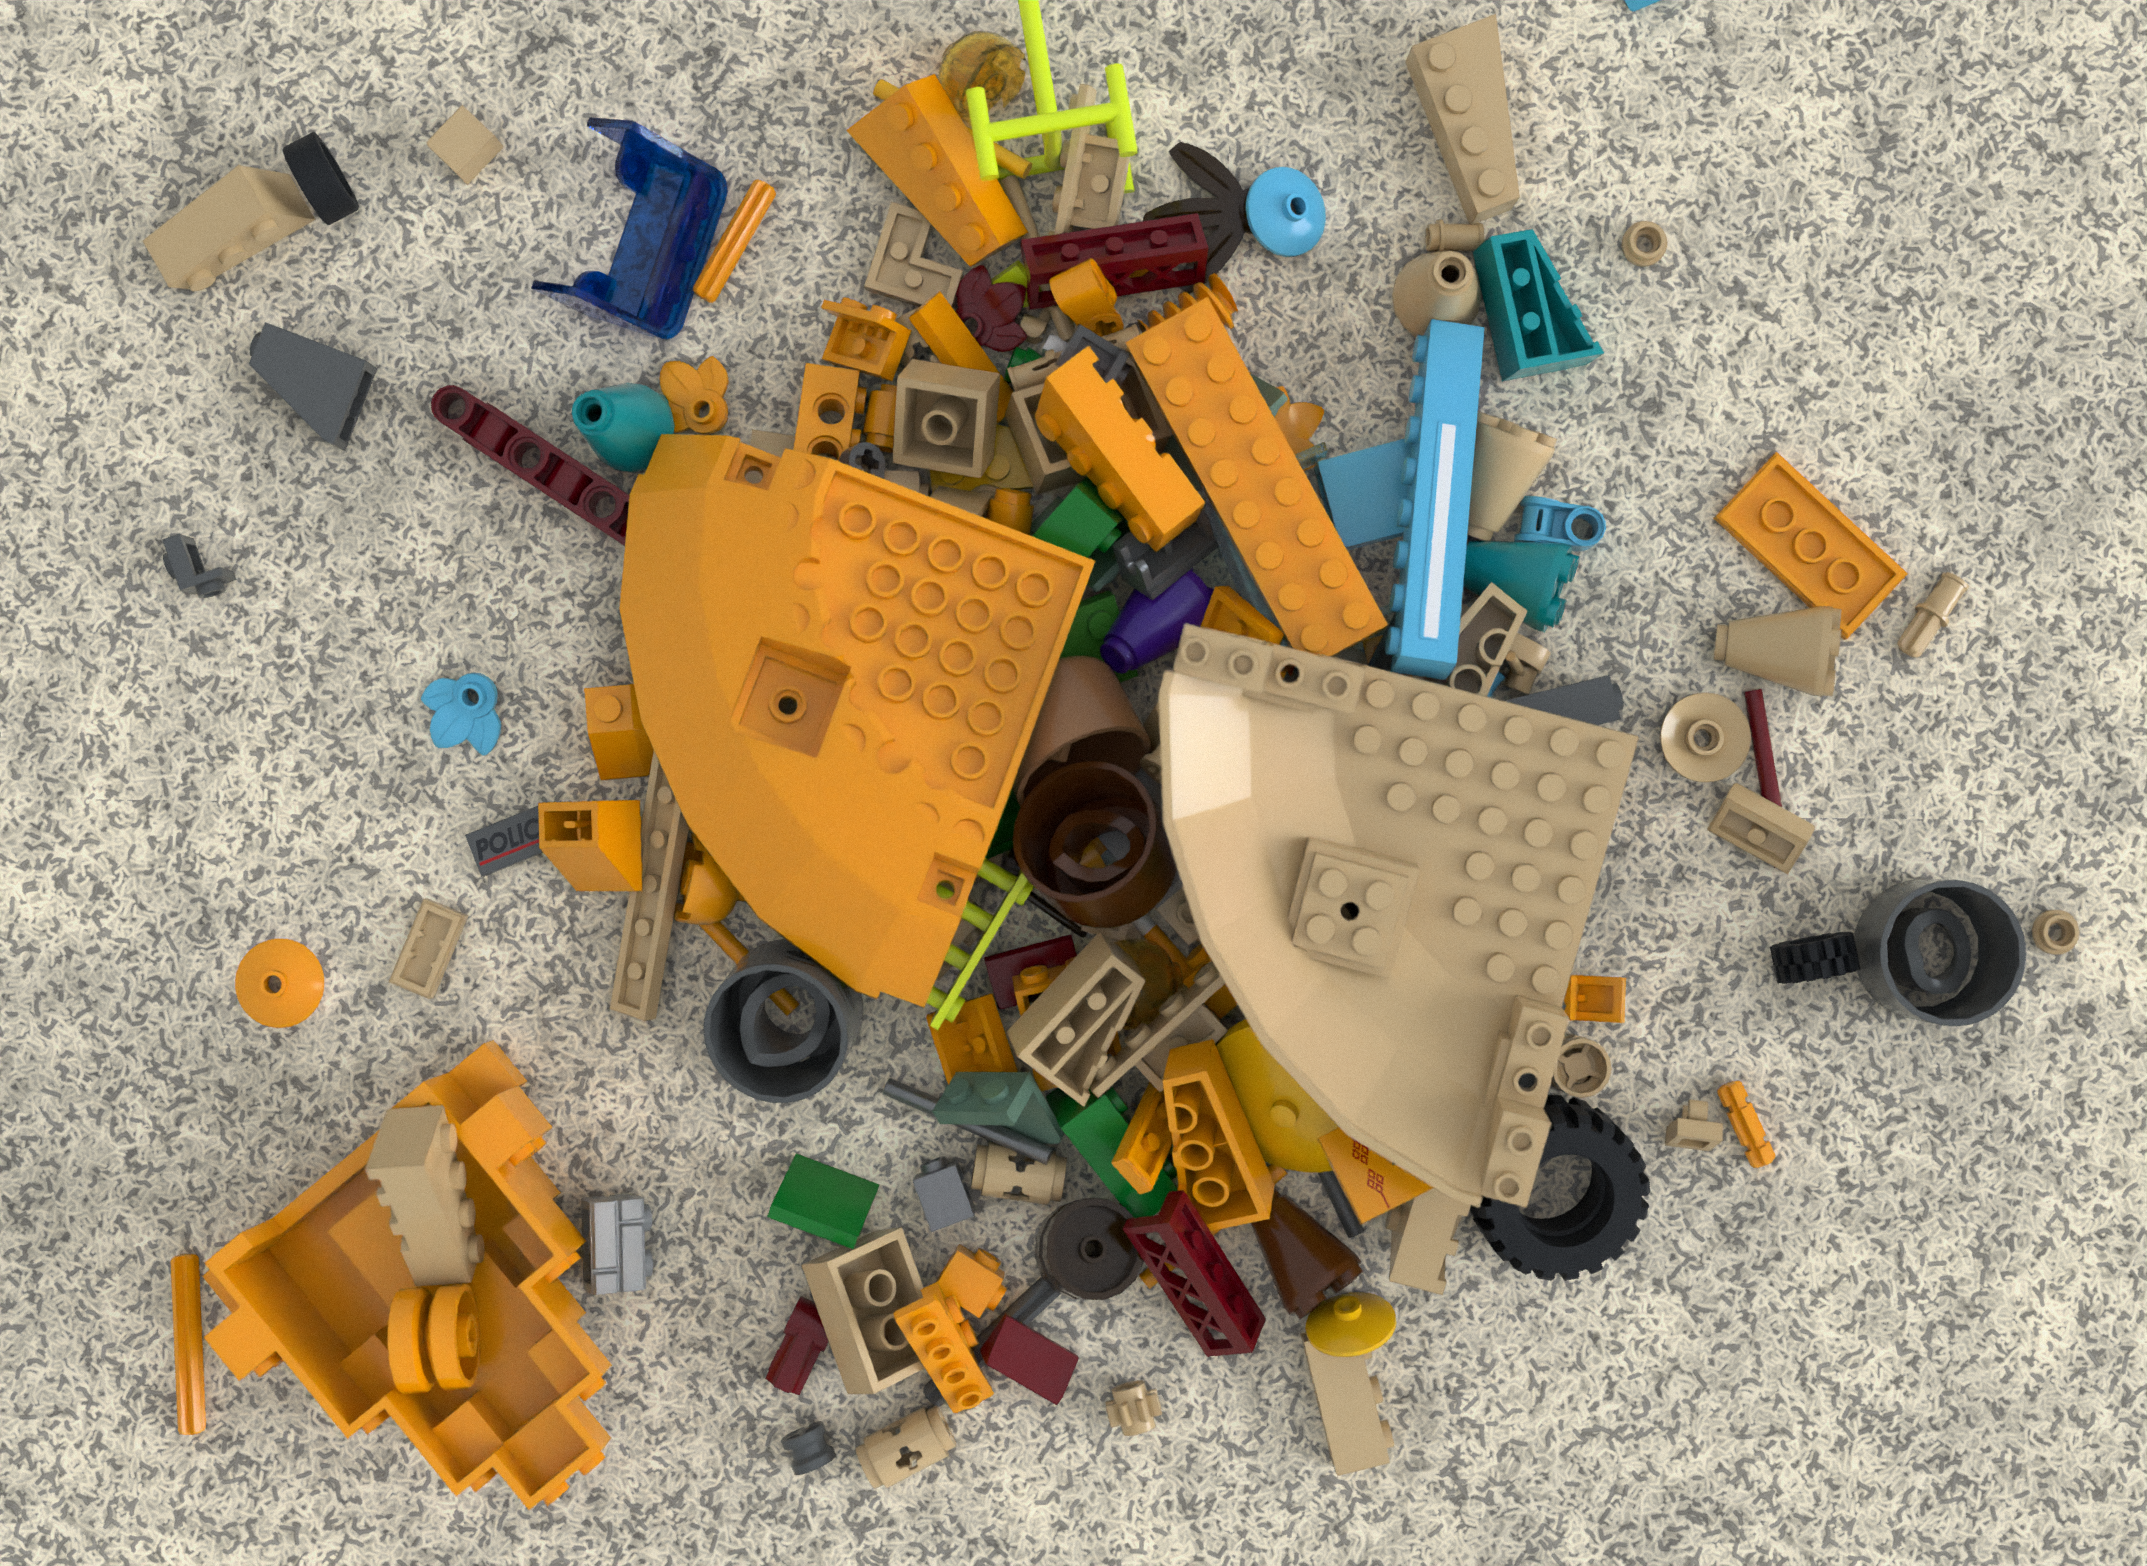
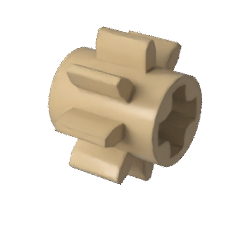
M1136 1380L1120 1384L1112 1389L1114 1400L1105 1402L1111 1428L1121 1425L1124 1436H1134L1148 1432L1156 1427L1154 1417L1162 1415V1408L1156 1388L1147 1391L1145 1382L1143 1380Z

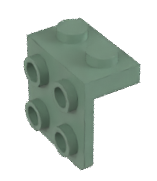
M956 1072L932 1110L940 1124L1001 1125L1040 1143L1058 1144L1065 1134L1030 1072Z

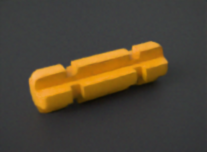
M1737 1080L1722 1085L1717 1090V1094L1723 1107H1728L1730 1110L1726 1114L1741 1146H1746L1748 1149L1744 1153L1749 1164L1753 1168L1770 1164L1775 1159V1153L1770 1142L1763 1139L1766 1133L1752 1103L1745 1100L1748 1094L1742 1082Z

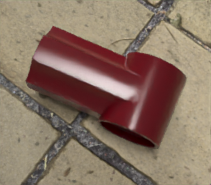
M800 1296L783 1331L786 1335L765 1377L774 1387L786 1393L797 1395L801 1394L820 1352H824L829 1343L815 1302L803 1296Z

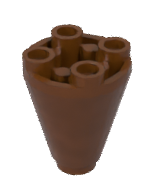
M1274 1188L1270 1219L1252 1222L1251 1226L1284 1308L1289 1315L1295 1313L1299 1320H1301L1321 1305V1302L1326 1299L1323 1292L1331 1287L1335 1293H1338L1356 1280L1357 1276L1363 1272L1359 1266L1362 1261L1356 1253L1286 1194L1281 1196L1278 1190Z

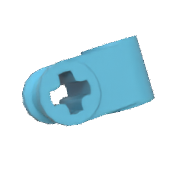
M1524 496L1520 502V505L1524 507L1520 533L1515 534L1514 542L1564 543L1571 545L1572 551H1586L1602 539L1606 531V521L1597 509L1590 506L1563 503L1545 497ZM1583 519L1591 525V539L1581 540L1573 534L1571 527L1573 520Z

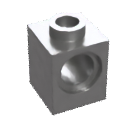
M945 1156L920 1165L922 1173L915 1175L913 1183L931 1232L975 1215L976 1209L966 1182L962 1183L964 1176L958 1160L947 1163Z

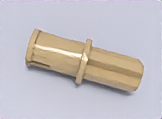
M1943 572L1940 580L1925 602L1916 605L1915 610L1918 611L1897 642L1899 649L1903 653L1913 658L1920 657L1940 627H1946L1949 624V614L1962 595L1969 589V585L1962 578L1950 572Z

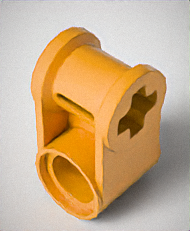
M1092 258L1050 278V288L1055 301L1062 312L1069 316L1076 325L1081 324L1100 337L1123 330V320L1114 306L1117 300L1116 291Z

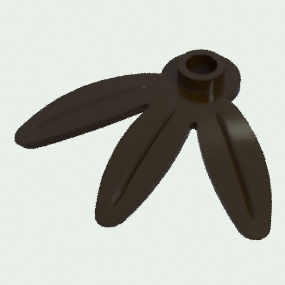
M1179 142L1169 151L1173 160L1192 181L1217 197V199L1187 198L1169 202L1147 212L1143 216V221L1198 213L1202 229L1219 227L1206 238L1208 256L1205 281L1203 283L1205 285L1208 282L1209 276L1213 273L1217 274L1228 262L1240 244L1244 233L1253 234L1248 225L1245 210L1246 198L1250 188L1243 190L1233 174L1218 159L1205 150L1188 143ZM1194 262L1187 263L1183 270L1193 269ZM1194 285L1179 288L1190 294L1193 292Z

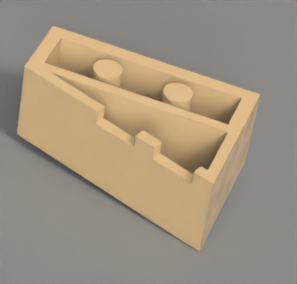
M1433 1188L1389 1210L1385 1222V1229L1392 1230L1389 1281L1443 1295L1447 1283L1445 1279V1258L1447 1254L1452 1256L1456 1254L1459 1240L1453 1239L1462 1216H1468L1471 1205L1457 1202Z

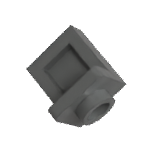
M1078 324L1055 365L1058 367L1062 366L1089 346L1099 359L1092 366L1104 382L1107 383L1114 379L1120 387L1131 369V366L1125 363L1130 352L1123 348H1118L1086 327Z
M176 534L162 539L167 552L163 554L164 565L169 575L176 579L180 591L194 595L198 594L199 598H209L225 592L224 584L237 580L234 571L222 567L205 571L194 538Z

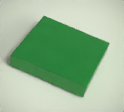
M796 1153L774 1197L767 1217L854 1249L880 1184Z

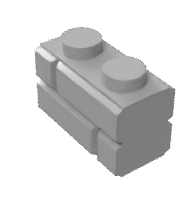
M637 1194L581 1198L582 1236L586 1239V1242L582 1245L583 1289L592 1295L646 1289V1277L652 1276L653 1273L652 1253L650 1249H645V1232L650 1231L652 1227V1213L649 1204H644V1198Z

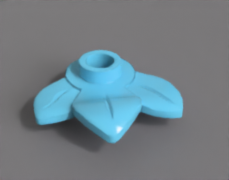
M475 672L468 673L458 680L440 678L428 685L421 696V701L427 707L436 711L430 724V735L436 747L449 748L467 739L483 756L493 750L501 734L502 725L494 710L498 699L497 688L489 677ZM470 688L478 693L479 700L477 703H473L468 697V690Z

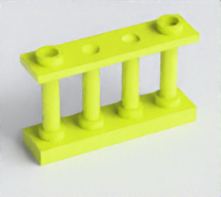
M984 859L977 875L1007 893L994 915L967 900L961 918L984 932L971 954L966 953L953 944L950 945L944 961L959 969L960 972L947 993L935 986L931 990L926 1003L937 1009L930 1024L934 1029L938 1030L944 1019L951 1023L954 1021L966 1000L959 996L1014 902L1022 906L1034 886L1027 880L1021 870L1015 876L990 860ZM940 884L937 885L936 892L941 898L947 899L953 896L951 890Z

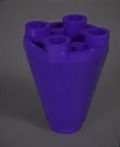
M1193 568L1153 601L1134 588L1100 647V654L1104 662L1115 672L1125 674L1128 670H1136L1178 649L1185 624L1200 627L1214 589L1207 587L1202 579L1193 572Z

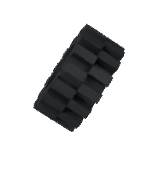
M1853 932L1827 933L1785 941L1770 946L1777 983L1809 982L1821 978H1831V976H1841L1861 969Z

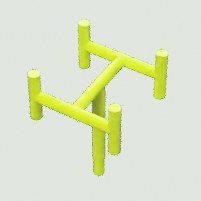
M1018 0L1037 115L990 123L984 88L973 87L966 90L980 179L987 181L997 178L1000 181L1008 176L1015 175L997 165L993 142L1042 134L1044 155L1024 158L1032 163L1028 176L1065 170V168L1060 166L1062 151L1061 130L1103 123L1106 125L1107 137L1117 139L1120 157H1131L1138 154L1123 64H1111L1105 67L1110 103L1057 111L1039 0ZM1130 161L1124 194L1135 192Z

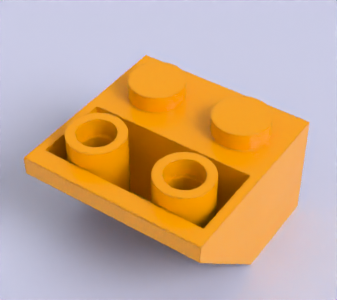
M640 800L538 803L539 848L576 891H642L643 865L641 858L642 821L640 817Z

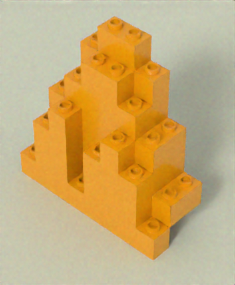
M492 1040L482 1044L450 1072L423 1081L391 1108L444 1105L448 1124H454L456 1128L457 1147L455 1152L457 1160L463 1161L465 1164V1192L467 1198H472L475 1204L476 1235L481 1234L484 1240V1259L482 1263H477L472 1283H466L471 1287L476 1299L481 1333L480 1361L475 1383L470 1388L445 1390L436 1381L428 1392L403 1394L398 1391L393 1381L387 1340L390 1305L395 1293L400 1289L425 1287L434 1296L437 1289L442 1285H415L401 1253L403 1235H393L389 1225L391 1206L381 1207L376 1196L377 1188L382 1187L380 1179L369 1180L365 1168L379 1130L277 1215L241 1232L204 1262L209 1271L202 1277L232 1314L203 1338L238 1381L253 1372L260 1378L273 1367H277L282 1362H285L347 1439L361 1428L368 1435L391 1416L456 1497L469 1486L474 1492H477L498 1472L526 1508L530 1510L541 1500L549 1506L570 1487L566 1483V1479L577 1470L585 1476L606 1457L601 1450L610 1441L611 1437L578 1398V1395L585 1402L606 1384V1381L601 1376L612 1364L577 1323L586 1312L558 1279V1276L581 1258L576 1250L586 1242V1239L554 1202L553 1199L561 1192L531 1157L547 1144L542 1136L553 1127L520 1088L528 1081L497 1043Z

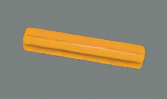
M756 179L751 184L693 286L694 293L701 299L713 303L719 296L776 196L774 188L768 183Z

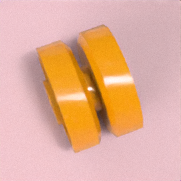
M466 1283L442 1285L437 1289L434 1296L425 1287L407 1288L397 1291L390 1305L387 1344L392 1378L398 1391L403 1394L428 1392L436 1381L445 1390L470 1388L475 1383L478 1374L481 1341L479 1313L471 1287Z

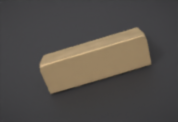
M1734 783L1707 830L1788 874L1809 842L1815 826L1746 787Z

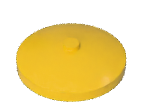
M1247 1019L1233 1025L1217 1041L1216 1047L1264 1161L1298 1172L1333 1171L1317 1139L1339 1128V1126L1262 1046Z

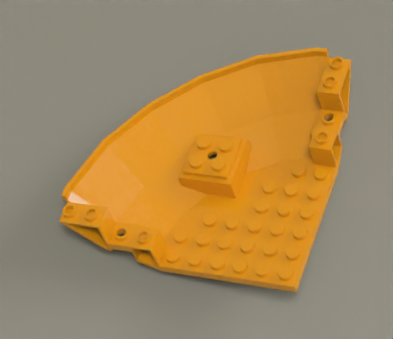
M661 434L645 474H638L630 492L619 609L641 723L690 830L758 919L853 991L876 1000L880 992L924 1008L958 928L976 875L981 869L1095 561L831 458L786 448L782 457H778L742 443L741 438L728 435ZM750 471H757L763 478L760 482L753 484L745 479V475ZM785 698L793 699L797 704L796 711L792 714L782 713L778 706L780 701ZM942 882L949 883L954 891L953 896L947 899L941 898L936 892L937 885Z

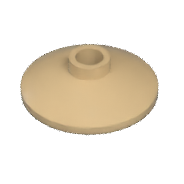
M1696 693L1682 698L1669 709L1661 725L1660 745L1667 763L1679 775L1696 782H1715L1729 777L1743 764L1751 745V731L1745 714L1733 701L1715 693ZM1698 730H1704L1709 735V742L1704 747L1698 746L1694 741V735Z

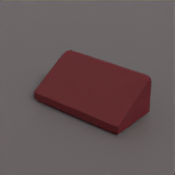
M1072 935L984 957L998 1008L1006 1009L1017 1006L1012 976L1020 975L1022 970L1032 966L1043 965L1048 969L1065 965L1068 959L1076 957L1077 953ZM1043 992L1028 995L1029 1002L1035 1001Z
M1006 1313L980 1349L986 1365L1056 1405L1063 1398L1079 1359L1075 1353Z

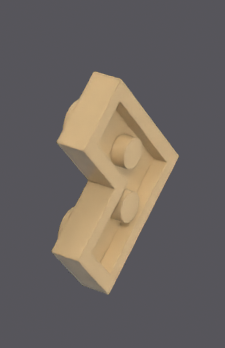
M891 201L864 285L865 290L920 307L930 297L941 291L953 308L957 298V289L964 274L963 270L924 259L923 255L933 227L932 224L919 210Z

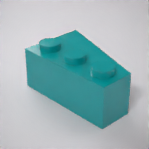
M1533 229L1491 236L1473 251L1502 382L1587 365L1604 354L1599 342H1593L1580 319L1583 315L1577 304H1571L1558 282L1561 277Z

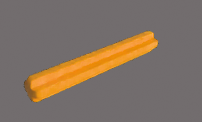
M181 1254L173 1257L170 1261L177 1425L179 1434L194 1435L201 1433L206 1428L199 1257L196 1254Z

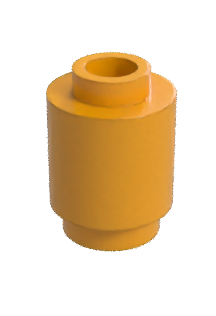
M881 384L880 390L870 392L862 434L866 436L865 442L874 444L880 451L893 453L897 386Z
M996 488L995 498H990L987 519L1030 535L1034 505L1030 504L1032 494L1020 490Z

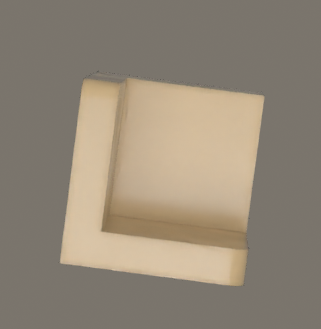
M463 105L427 141V146L467 185L504 148L496 136Z

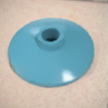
M1276 167L1259 175L1250 186L1246 198V217L1251 232L1265 249L1279 256L1295 257L1308 252L1318 243L1325 228L1326 212L1322 196L1310 178L1293 168ZM1290 203L1294 205L1296 214L1291 210Z

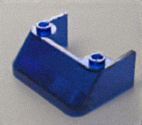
M589 117L586 126L620 144L615 161V173L622 186L636 193L608 275L599 271L589 270L581 273L574 281L573 286L534 280L531 289L584 315L650 337L671 339L678 335L683 328L694 296L693 286L702 272L727 198L728 187L726 179L722 172L635 121Z

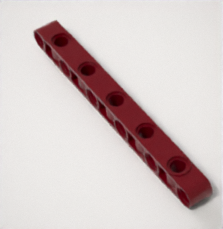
M446 385L433 395L431 410L434 417L440 423L462 436V440L625 546L629 494L488 402H482L463 388L455 385ZM464 399V413L459 418L450 419L448 416L450 405L456 400ZM531 448H539V462L532 468H524L522 464L524 453ZM606 496L614 497V512L605 518L598 517L596 513L598 502Z

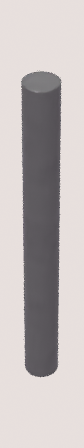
M892 1078L887 1081L883 1095L935 1117L932 1110L939 1101L938 1098ZM953 1124L1045 1165L1053 1153L1054 1148L1001 1125Z

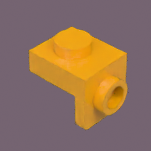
M1571 975L1564 997L1566 1004L1564 1011L1570 1018L1569 1020L1625 1023L1626 978Z

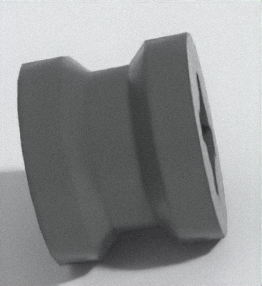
M822 1421L812 1423L807 1428L803 1427L795 1430L781 1439L784 1450L790 1451L793 1463L791 1467L794 1475L809 1473L836 1458L834 1448L827 1445L824 1434L826 1429Z

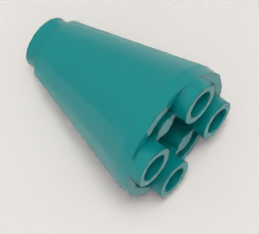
M624 383L590 390L578 396L572 406V417L578 430L600 461L617 471L636 473L646 470L661 434H674L675 424L668 400L665 396L646 385Z
M1470 541L1466 546L1463 587L1480 596L1492 582L1528 611L1523 623L1545 633L1548 626L1554 628L1555 625H1559L1567 600L1559 597L1564 583L1567 584L1568 581H1573L1580 556L1571 554L1572 546L1564 543Z

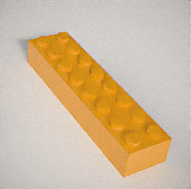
M1204 298L1125 342L1133 363L1276 624L1284 633V638L1289 647L1313 654L1318 653L1334 657L1384 630L1388 623L1209 298Z

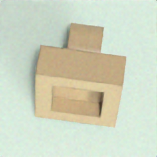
M1689 1099L1688 1106L1683 1105L1682 1118H1677L1667 1126L1665 1146L1711 1151L1723 1141V1123L1707 1121L1708 1102Z

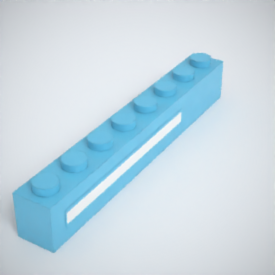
M1431 319L1424 335H1417L1415 339L1412 361L1419 363L1418 375H1413L1409 389V402L1415 403L1414 416H1409L1405 431V443L1412 444L1411 457L1405 458L1401 474V484L1408 485L1407 499L1401 500L1397 516V526L1404 527L1403 541H1398L1396 544L1393 559V568L1400 569L1399 584H1393L1389 602V610L1396 612L1395 627H1390L1388 630L1385 644V654L1392 655L1391 672L1446 680L1457 664L1485 327Z

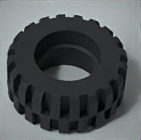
M1547 1095L1544 1111L1551 1125L1540 1164L1551 1158L1563 1155H1578L1588 1158L1591 1162L1592 1174L1584 1197L1568 1212L1545 1219L1525 1216L1519 1211L1518 1205L1482 1196L1480 1207L1471 1205L1469 1211L1494 1252L1503 1261H1509L1515 1270L1525 1275L1533 1271L1538 1279L1549 1281L1555 1279V1274H1560L1564 1281L1578 1279L1580 1277L1579 1272L1586 1269L1592 1275L1603 1269L1602 1262L1610 1257L1616 1261L1625 1253L1621 1248L1627 1240L1634 1242L1641 1231L1636 1225L1637 1220H1644L1647 1216L1649 1204L1642 1196H1648L1650 1193V1181L1643 1173L1646 1165L1641 1154L1634 1148V1143L1607 1114L1599 1108L1592 1109L1586 1101L1575 1097L1569 1099L1567 1103L1561 1095Z

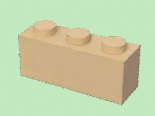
M1306 1333L1300 1334L1336 1475L1340 1476L1390 1463L1387 1448L1394 1447V1440L1388 1420L1380 1421L1376 1404L1383 1403V1396L1376 1375L1369 1377L1365 1360L1372 1358V1352L1353 1357L1331 1356L1315 1349L1308 1341Z

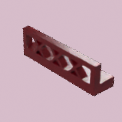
M1198 213L1021 239V254L1027 273V302L1029 310L1058 306L1052 291L1039 292V285L1050 284V278L1090 258L1098 264L1104 277L1114 287L1117 297L1190 286L1198 282L1204 283L1208 245ZM1194 262L1193 269L1173 271L1179 264ZM1137 270H1149L1143 276L1129 277V275Z
M1184 1190L1168 1192L1158 1215L1127 1219L1123 1227L1124 1232L1205 1355L1210 1357L1253 1353L1266 1318ZM1158 1232L1167 1246L1149 1239L1145 1233ZM1164 1262L1183 1270L1188 1279L1169 1271ZM1186 1294L1203 1302L1208 1311L1190 1303ZM1207 1326L1224 1334L1227 1339L1215 1340Z

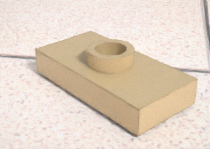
M428 898L423 899L388 982L425 998L433 999L463 931L468 915Z

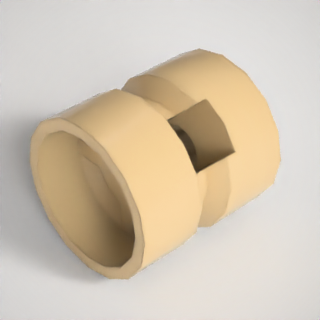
M1565 1034L1551 1085L1570 1096L1579 1098L1594 1096L1602 1091L1609 1082L1612 1071L1610 1057L1605 1049L1595 1041L1574 1034Z

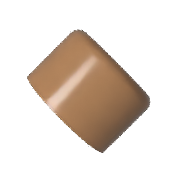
M1089 656L1059 658L1011 788L1020 806L1041 780L1054 771L1070 764L1086 761L1106 762L1117 765L1133 775L1141 769L1140 760L1145 754L1150 753L1151 742L1119 679L1107 663Z

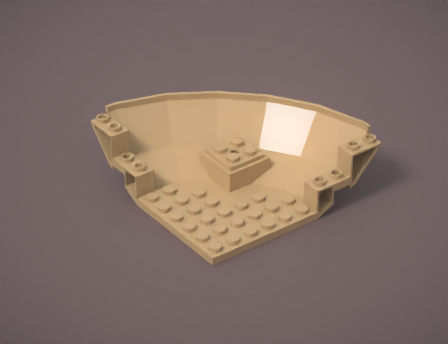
M1185 624L1173 671L1165 670L1159 691L1163 824L1201 943L1262 1046L1348 1136L1457 1202L1480 1207L1482 1196L1527 1208L1551 1125L1544 1111V1106L1570 1019L1563 1010L1562 1004L1639 736L1318 653L1313 654L1260 639ZM1287 664H1293L1299 669V676L1294 682H1285L1280 676L1281 669ZM1347 902L1355 903L1359 907L1358 915L1353 919H1345L1340 913L1343 904ZM1525 1073H1531L1536 1077L1535 1083L1529 1088H1523L1518 1084L1519 1078Z

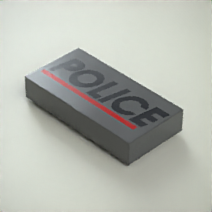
M538 806L465 835L481 877L543 853L539 848Z

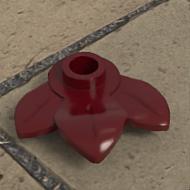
M984 265L971 269L959 283L956 293L958 309L955 312L964 324L970 318L976 320L978 327L972 335L981 347L987 346L997 352H1008L1019 347L1028 338L1023 328L1015 322L1024 306L1027 288L1024 285L1012 282L995 283L992 285L990 274Z

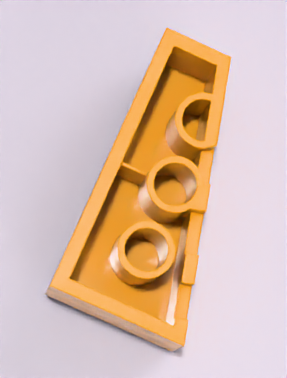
M1087 346L1046 377L1035 414L1037 426L1049 441H1056L1067 453V459L1073 469L1080 475L1086 474L1097 486L1098 494L1102 501L1109 508L1117 509L1125 517L1132 534L1140 542L1148 543L1157 552L1198 519L1205 501L1170 454L1162 453L1159 455L1155 450L1156 442L1152 435L1153 431L1143 418L1138 420L1130 417L1120 399L1124 395L1123 391L1114 379L1107 383L1104 382L1092 366L1099 359L1091 348Z

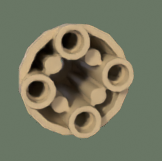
M1455 251L1425 253L1409 261L1395 279L1392 292L1394 313L1402 326L1411 332L1415 338L1417 335H1424L1431 319L1470 325L1478 315L1482 300L1480 282L1472 264L1467 257Z
M1478 411L1468 535L1485 541H1491L1493 533L1501 530L1551 460L1556 449L1554 448L1557 442L1556 438L1520 427L1519 424Z
M1819 606L1731 620L1729 625L1717 624L1714 660L1725 661V666L1812 696H1833L1836 670H1834L1835 656L1838 657L1841 640V609Z

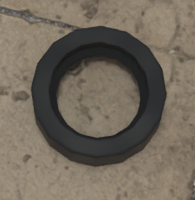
M312 132L282 149L285 160L298 185L324 223L331 225L359 209L357 199L343 172L319 135Z

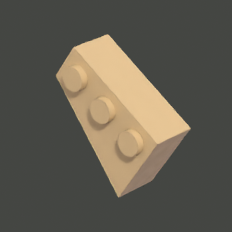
M238 165L146 237L143 243L168 287L200 291L211 286L216 280L215 277L313 222L315 218L290 174Z
M1099 931L1007 1031L1017 1057L1082 1106H1085L1090 1096L1088 1090L1098 1069H1103L1108 1059L1106 1052L1117 1030H1122L1146 981L1133 957Z

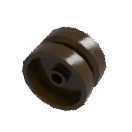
M1085 1198L1058 1206L1044 1219L1036 1236L1035 1259L1041 1276L1054 1291L1070 1299L1105 1300L1121 1294L1136 1280L1144 1263V1260L1123 1230L1127 1219L1134 1217L1125 1207L1109 1199ZM1086 1244H1094L1095 1254H1086Z

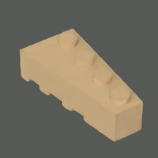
M444 1105L387 1109L365 1168L369 1180L380 1179L382 1187L377 1188L376 1196L381 1207L391 1206L389 1225L393 1235H403L401 1253L416 1286L472 1283L477 1263H482L484 1259V1240L481 1234L476 1235L474 1228L475 1204L472 1198H467L465 1192V1164L463 1161L457 1160L455 1152L457 1147L456 1128L454 1124H448Z

